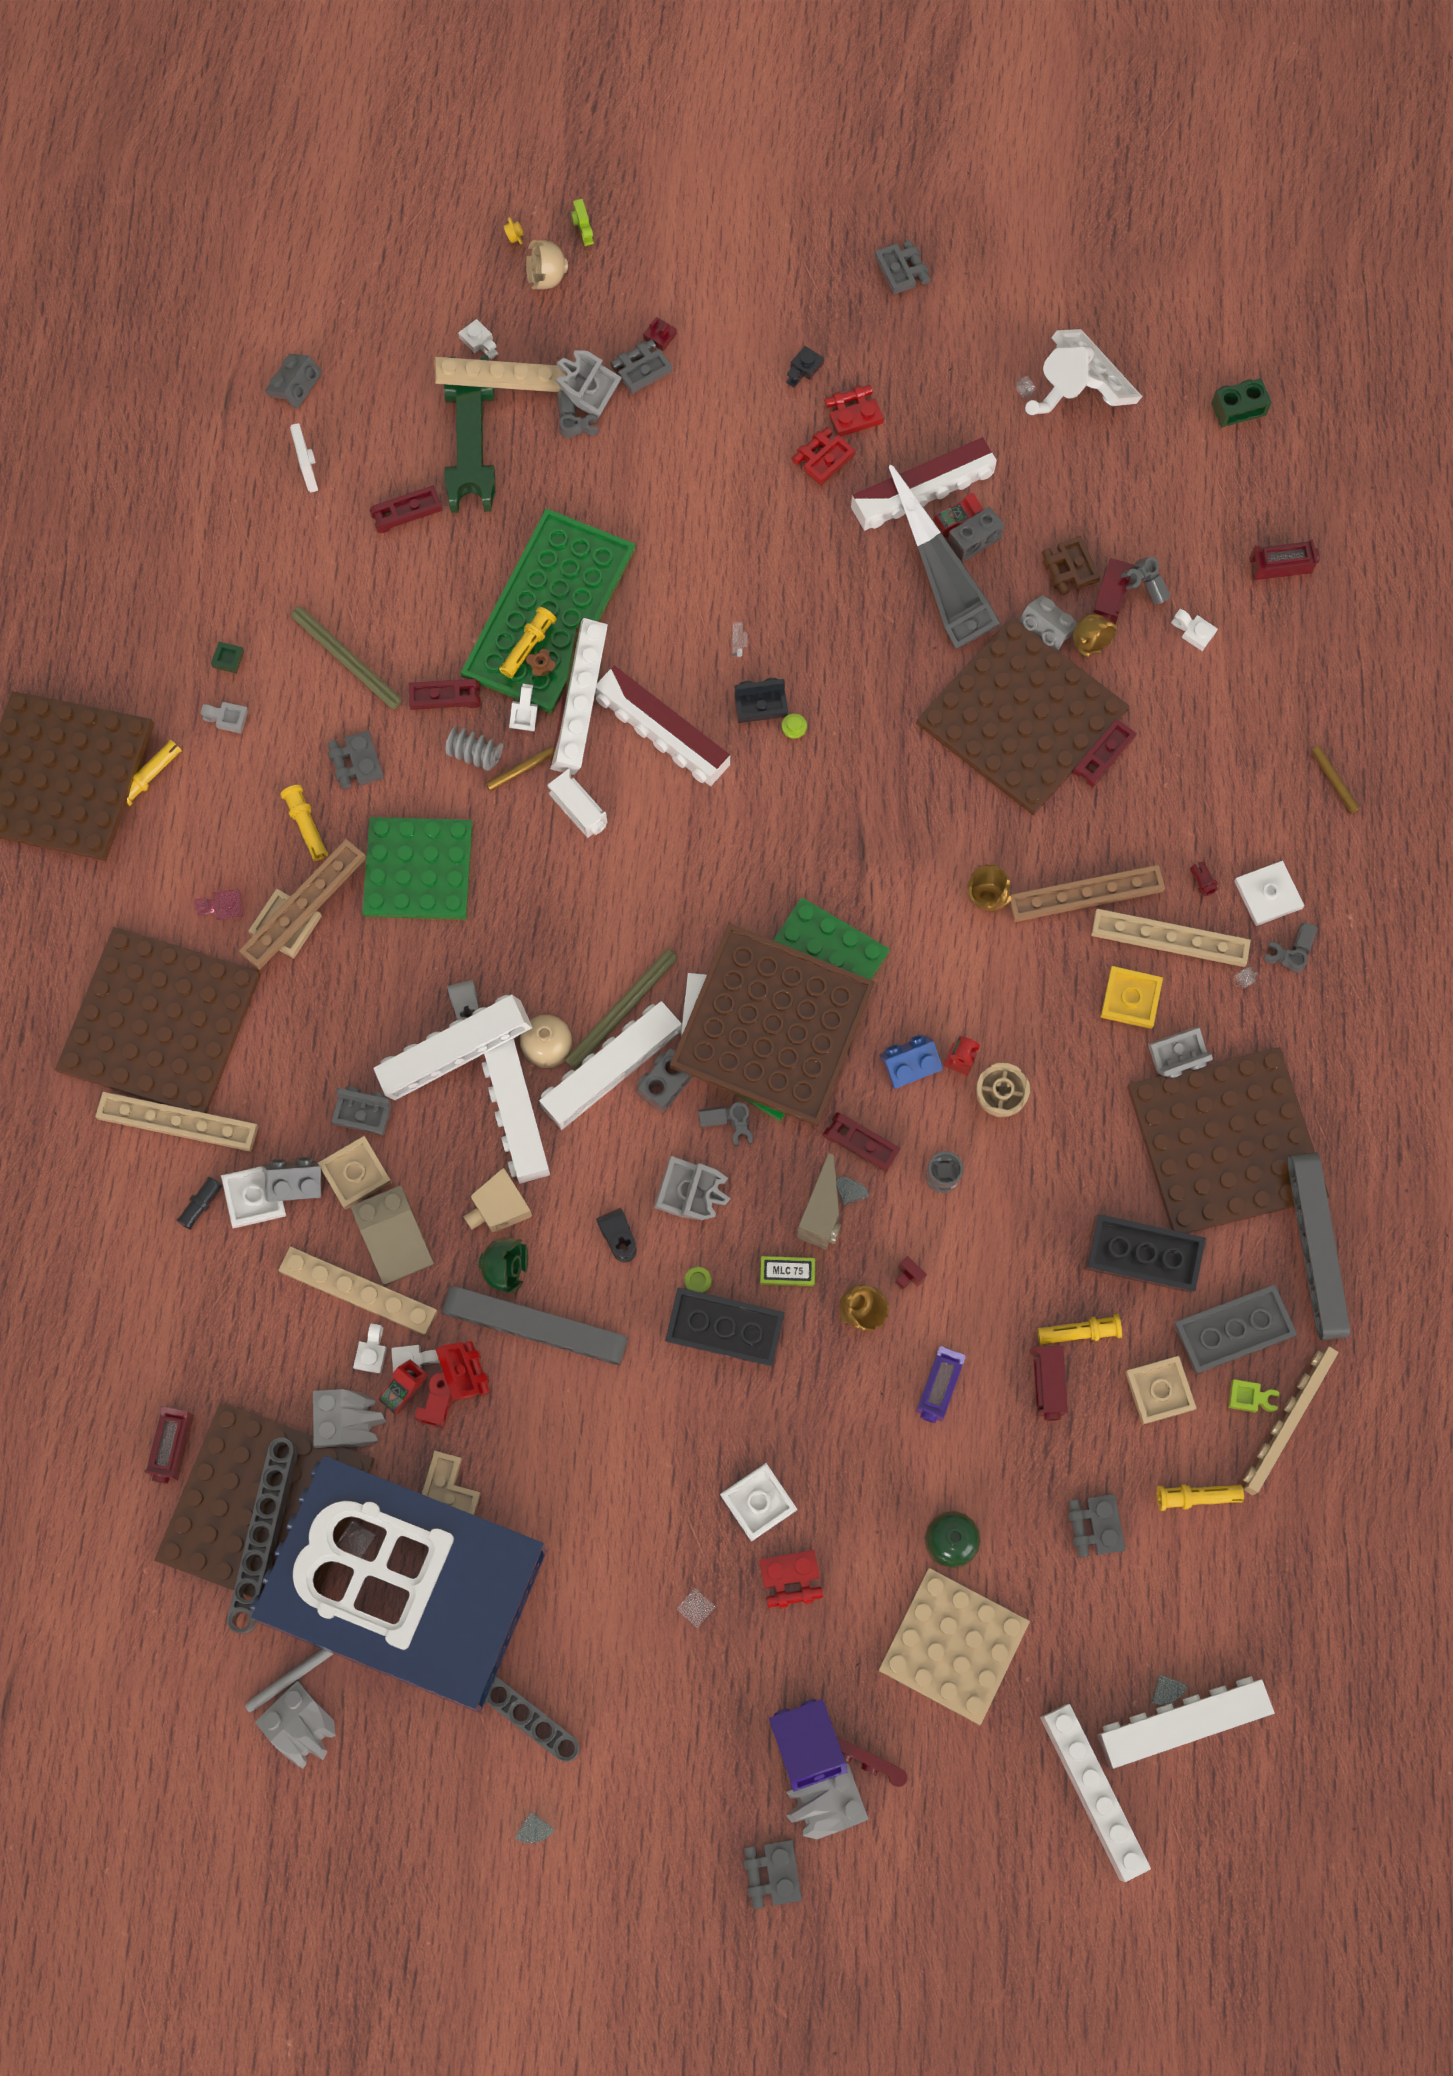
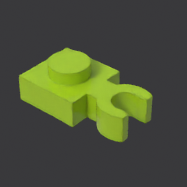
M583 199L573 201L574 211L571 212L573 225L578 226L584 246L594 244L593 232L589 224Z
M1233 1379L1231 1381L1228 1408L1256 1413L1258 1405H1260L1264 1410L1274 1412L1278 1410V1406L1270 1405L1267 1399L1269 1396L1278 1397L1279 1392L1268 1390L1263 1393L1260 1392L1261 1384Z

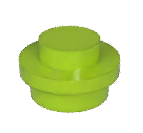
M789 714L782 721V731L789 738H799L807 730V722L799 714Z

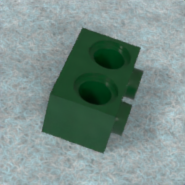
M1262 378L1255 380L1247 379L1233 386L1225 385L1215 391L1211 405L1221 428L1266 416L1272 402Z

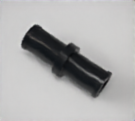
M208 1176L197 1194L189 1198L191 1202L176 1221L183 1227L191 1230L203 1211L207 1212L210 1208L208 1204L223 1186Z

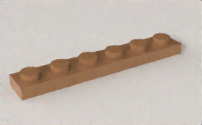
M345 839L239 950L240 954L260 970L366 859L365 854Z
M1155 865L1011 894L1009 906L1013 921L1018 922L1164 892L1165 885L1160 867Z

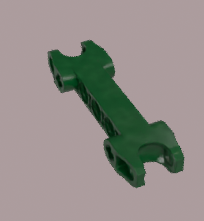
M488 355L481 356L480 360L489 361ZM444 384L445 402H456L457 466H445L444 483L451 513H458L461 498L470 493L479 495L483 501L484 512H489L492 510L493 499L496 493V477L494 465H483V401H494L495 389L492 387Z

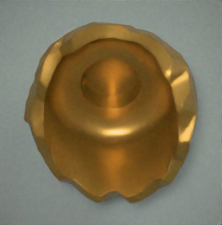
M1098 614L1085 615L1077 622L1074 628V645L1085 656L1101 653L1102 647L1112 644V638L1116 636L1115 631L1117 627L1110 620Z
M984 864L981 868H976L970 876L967 885L969 899L977 908L994 913L1011 901L1010 880L1004 869L1000 870L996 864Z
M864 1284L854 1286L839 1301L842 1322L848 1323L856 1329L875 1331L876 1328L883 1327L885 1320L889 1318V1303L883 1293L873 1286Z

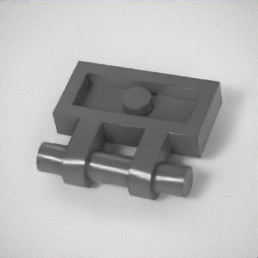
M906 241L903 244L905 250L900 251L897 244L875 251V259L893 295L914 288L916 285L914 278L920 279L922 285L930 282L929 270L926 264L922 263L920 252L917 247L913 246L911 241ZM906 261L911 262L913 267L909 268Z
M652 339L645 343L640 342L635 345V349L627 353H620L615 360L610 362L614 371L621 367L623 368L619 371V376L622 377V382L631 394L672 372V365L660 349L652 353L650 352L656 348ZM639 357L642 358V359H640V360H638V361L632 363L633 360H635V359H637V358H639Z
M369 731L345 737L347 747L339 748L337 740L328 742L330 750L328 756L330 761L334 763L336 769L334 774L336 780L340 782L342 789H349L352 786L350 779L356 777L360 786L384 779ZM351 758L353 767L346 768L343 760Z
M1115 1494L1087 1498L1088 1510L1082 1511L1079 1500L1068 1501L1070 1513L1067 1514L1069 1522H1072L1075 1538H1072L1073 1546L1077 1547L1079 1558L1089 1556L1088 1545L1092 1544L1095 1545L1096 1555L1126 1550ZM1090 1519L1093 1535H1085L1083 1520Z
M793 1840L764 1844L765 1857L757 1858L755 1846L744 1848L746 1860H743L744 1870L747 1869L750 1887L747 1888L748 1897L752 1899L753 1909L764 1907L763 1895L770 1893L773 1906L802 1901ZM767 1866L770 1884L761 1885L759 1867Z

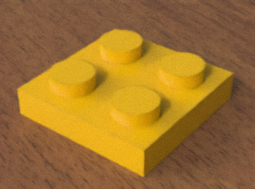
M1112 966L1100 1017L1152 1029L1163 977Z

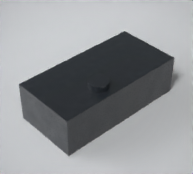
M1098 1214L1094 1217L1084 1269L1192 1293L1196 1291L1206 1238Z
M677 1288L665 1342L773 1367L785 1312Z

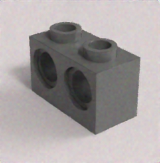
M989 506L949 532L948 543L961 562L964 563L999 541L1002 537L1004 523Z
M671 1048L666 1054L662 1052L653 1064L655 1068L650 1074L646 1072L637 1083L639 1086L638 1096L662 1114L666 1112L693 1078L680 1071L676 1074H669L666 1071L675 1054V1051ZM654 1085H660L664 1088L663 1092L657 1095L652 1094L649 1090Z

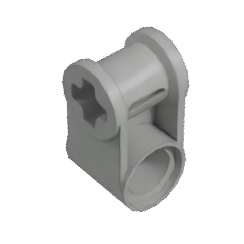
M473 979L447 986L457 1020H465L466 1016H472V1013L479 1009Z

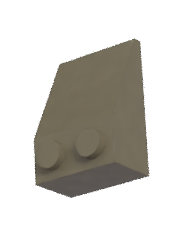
M828 1153L797 1233V1239L827 1250L830 1243L835 1245L841 1224L838 1223L839 1208L834 1155Z
M401 1185L350 1206L384 1286L434 1265L408 1198Z

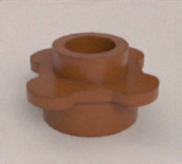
M541 649L539 653L535 655L530 654L526 658L527 664L532 667V674L536 677L544 676L556 667L555 662L551 661L549 657L550 652L547 649Z

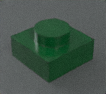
M218 642L211 661L212 667L237 674L244 654L243 647Z

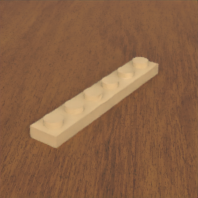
M435 357L434 360L435 384L559 392L562 389L556 382V379L560 376L566 377L557 365Z
M1096 909L1091 936L1241 967L1247 965L1251 940L1102 909Z
M102 1092L95 1116L98 1120L252 1152L258 1130V1125L254 1123Z
M293 1247L289 1248L278 1270L281 1274L427 1336L438 1312L432 1307Z
M1330 1346L1322 1352L1318 1350L1312 1358L1310 1364L1313 1365V1368L1309 1375L1305 1373L1297 1385L1300 1391L1296 1398L1291 1396L1286 1403L1284 1411L1287 1413L1283 1420L1278 1419L1271 1429L1270 1434L1274 1436L1269 1445L1267 1443L1263 1444L1257 1454V1457L1260 1459L1255 1468L1251 1466L1245 1474L1243 1481L1247 1483L1243 1490L1247 1493L1254 1495L1261 1489L1339 1352Z

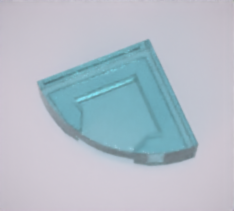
M846 1177L836 1178V1186L843 1205L869 1197L868 1191L862 1184Z
M1159 1675L1151 1703L1156 1705L1172 1703L1184 1694L1187 1685Z
M531 1813L515 1836V1839L525 1843H536L548 1838L555 1829Z

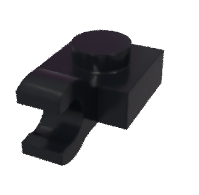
M804 346L791 361V369L787 373V376L790 378L786 383L795 388L803 377L810 380L824 364V357Z

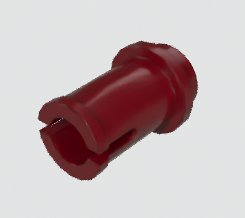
M1198 862L1199 869L1194 864L1190 871L1199 885L1198 891L1203 893L1204 896H1209L1218 890V882L1213 880L1205 862Z

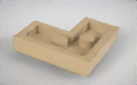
M434 1451L422 1495L475 1515L481 1493L455 1486L462 1458Z

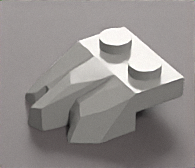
M574 350L575 362L565 358L557 362L558 368L566 377L560 376L556 379V382L578 408L590 415H597L598 419L622 377L601 365L603 360L592 353Z
M670 1156L653 1208L684 1218L705 1220L716 1217V1212L711 1207L712 1204L723 1206L731 1199L718 1189V1185L725 1184L728 1177L700 1163L695 1165Z
M345 1389L313 1391L314 1447L343 1446L344 1448H358L377 1443V1436L371 1433L370 1429L386 1423L382 1412L369 1411V1408L375 1404L376 1399L362 1392Z
M296 1681L255 1722L269 1741L292 1763L302 1769L307 1764L306 1756L308 1753H312L321 1760H324L328 1751L322 1739L324 1737L332 1738L336 1736L335 1722L332 1717L317 1703L299 1681Z
M846 1763L848 1773L793 1792L792 1787L786 1791L790 1798L797 1799L798 1801L797 1806L788 1812L786 1817L792 1823L805 1820L806 1826L802 1831L803 1836L820 1839L869 1820L848 1763Z

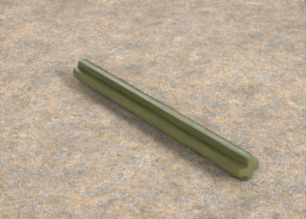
M298 606L292 611L291 615L298 624L391 709L395 710L401 705V697L305 609Z
M669 949L665 950L566 1057L565 1061L571 1068L577 1069L582 1064V1061L597 1048L677 961V956Z

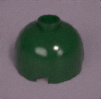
M516 1238L495 1240L480 1255L479 1268L485 1282L489 1286L507 1293L517 1292L522 1286L523 1281L519 1280L521 1270L526 1273L528 1268V1250L526 1244H521L523 1240Z
M957 1511L943 1512L934 1517L927 1526L924 1537L925 1547L931 1559L948 1568L962 1567L971 1562L978 1553L981 1543L980 1532L974 1520L966 1514Z

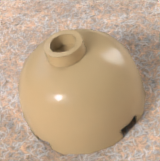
M532 240L528 249H532V254L526 258L528 282L534 283V286L531 287L532 289L543 290L553 288L559 284L564 273L568 270L567 259L564 258L561 249L553 242Z
M550 1014L531 1018L529 1021L533 1028L520 1035V1047L524 1057L540 1068H553L562 1064L573 1048L572 1034L567 1024L559 1017Z
M1009 1063L991 1065V1067L980 1074L976 1085V1096L981 1108L988 1114L996 1117H1009L1018 1113L1026 1105L1030 1094L1028 1079L1017 1066Z

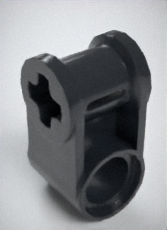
M621 1207L596 1218L603 1237L607 1240L616 1260L623 1263L633 1260L637 1252L636 1243ZM623 1243L628 1247L626 1252L620 1249V1245Z

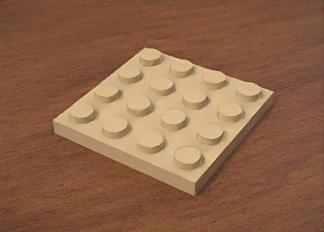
M928 1568L878 1671L970 1721L981 1725L1030 1621Z

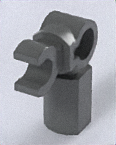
M560 390L557 393L560 434L565 438H573L575 435H581V433L591 436L597 435L598 426L591 427L589 425L597 423V415L591 414L583 419L575 417V404L563 390Z
M1154 557L1137 560L1132 569L1125 570L1121 574L1122 578L1131 577V583L1126 586L1127 589L1138 587L1141 581L1145 579L1144 584L1153 604H1160L1171 597L1161 575L1157 573L1159 563Z
M1306 922L1301 923L1293 944L1294 950L1288 948L1284 950L1278 943L1270 942L1268 949L1274 950L1276 955L1270 956L1266 954L1264 961L1269 964L1282 963L1281 966L1287 967L1293 973L1302 972L1308 962L1307 954L1310 953L1318 928Z
M737 1102L730 1109H725V1106L698 1110L701 1128L727 1124V1121H731V1126L736 1131L732 1139L734 1146H738V1137L740 1135L747 1137L748 1145L752 1144L753 1135L747 1129L750 1123L749 1109L746 1104Z

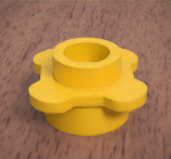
M509 217V223L504 225L505 232L511 243L519 241L521 245L523 244L521 236L524 235L522 227L518 221L514 223L511 217Z

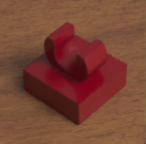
M656 317L643 333V339L645 341L652 339L655 346L664 351L676 336L677 329Z
M907 1256L899 1265L898 1269L902 1274L896 1279L895 1283L902 1290L911 1281L918 1287L926 1279L927 1274Z

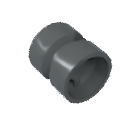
M943 1151L935 1154L931 1158L926 1170L925 1178L928 1186L933 1191L943 1194L954 1190L963 1174L962 1161L952 1152Z

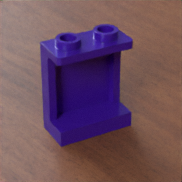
M823 1699L805 1701L801 1704V1707L793 1710H780L773 1717L769 1718L793 1792L848 1773L845 1759Z

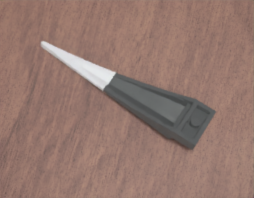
M889 465L927 572L944 627L955 648L960 649L1001 625V622L991 606V602L894 466Z

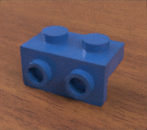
M914 1036L909 1039L908 1043L901 1046L899 1044L889 1046L885 1049V1052L879 1054L880 1059L886 1066L892 1087L895 1089L943 1070L935 1043L928 1036Z

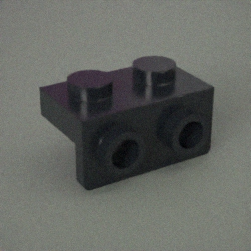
M768 678L762 682L754 683L752 681H744L734 686L738 723L783 718L788 715L784 679Z

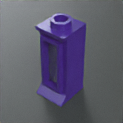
M942 1346L939 1347L916 1412L921 1414V1419L931 1423H936V1420L942 1422L966 1355Z

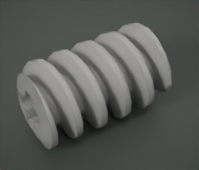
M455 725L446 741V754L448 756L455 755L458 760L464 758L466 763L470 764L473 762L476 767L483 765V769L486 771L494 768L501 757L503 743L500 742L495 748L494 739H490L485 744L484 735L475 740L476 732L472 731L467 737V728L463 727L457 733V725Z

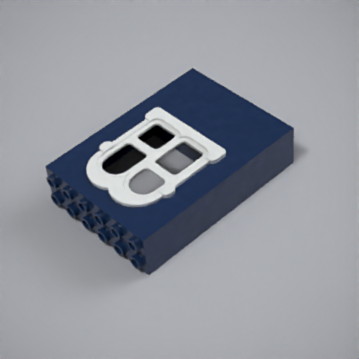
M323 1456L321 1462L317 1461L312 1469L311 1477H313L310 1487H305L300 1496L299 1503L302 1505L298 1514H293L287 1526L289 1534L285 1542L281 1541L275 1552L276 1563L273 1569L269 1568L264 1576L263 1584L265 1587L261 1596L257 1595L251 1605L250 1611L253 1612L251 1618L271 1629L481 1714L547 1553L544 1543ZM357 1517L386 1529V1537L374 1561H366L344 1552L336 1546L333 1540V1531L337 1523L343 1518ZM400 1536L408 1537L429 1547V1552L421 1571L415 1579L387 1568L389 1557ZM325 1562H339L354 1570V1575L347 1591L339 1602L322 1596L314 1588V1573ZM367 1576H374L409 1591V1599L398 1623L390 1624L354 1608V1602Z

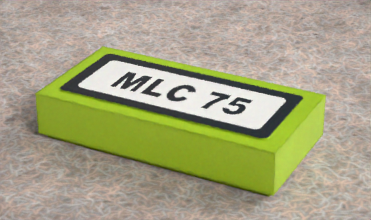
M761 1256L760 1285L814 1286L815 1258Z

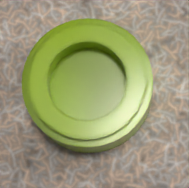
M702 1267L691 1268L686 1273L684 1279L687 1290L705 1294L711 1287V1275Z

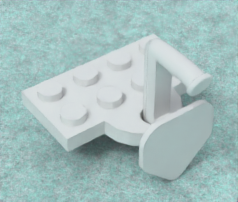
M1081 329L1057 330L1052 336V339L1057 344V348L1053 350L1043 366L1044 374L1054 385V388L1043 402L1029 401L1026 404L1025 410L1029 415L1049 413L1063 396L1075 398L1085 386L1098 389L1103 394L1104 401L1111 406L1137 404L1143 396Z

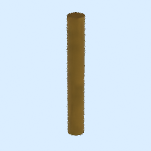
M551 746L487 781L485 783L489 791H492L552 758L553 747Z
M1321 747L1313 748L1311 753L1349 812L1354 814L1360 809Z

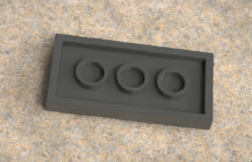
M1276 1285L1174 1323L1195 1375L1297 1336Z

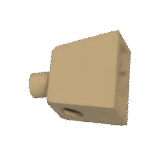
M503 1168L472 1194L471 1199L476 1209L463 1216L471 1230L486 1222L491 1232H496L532 1217V1213Z

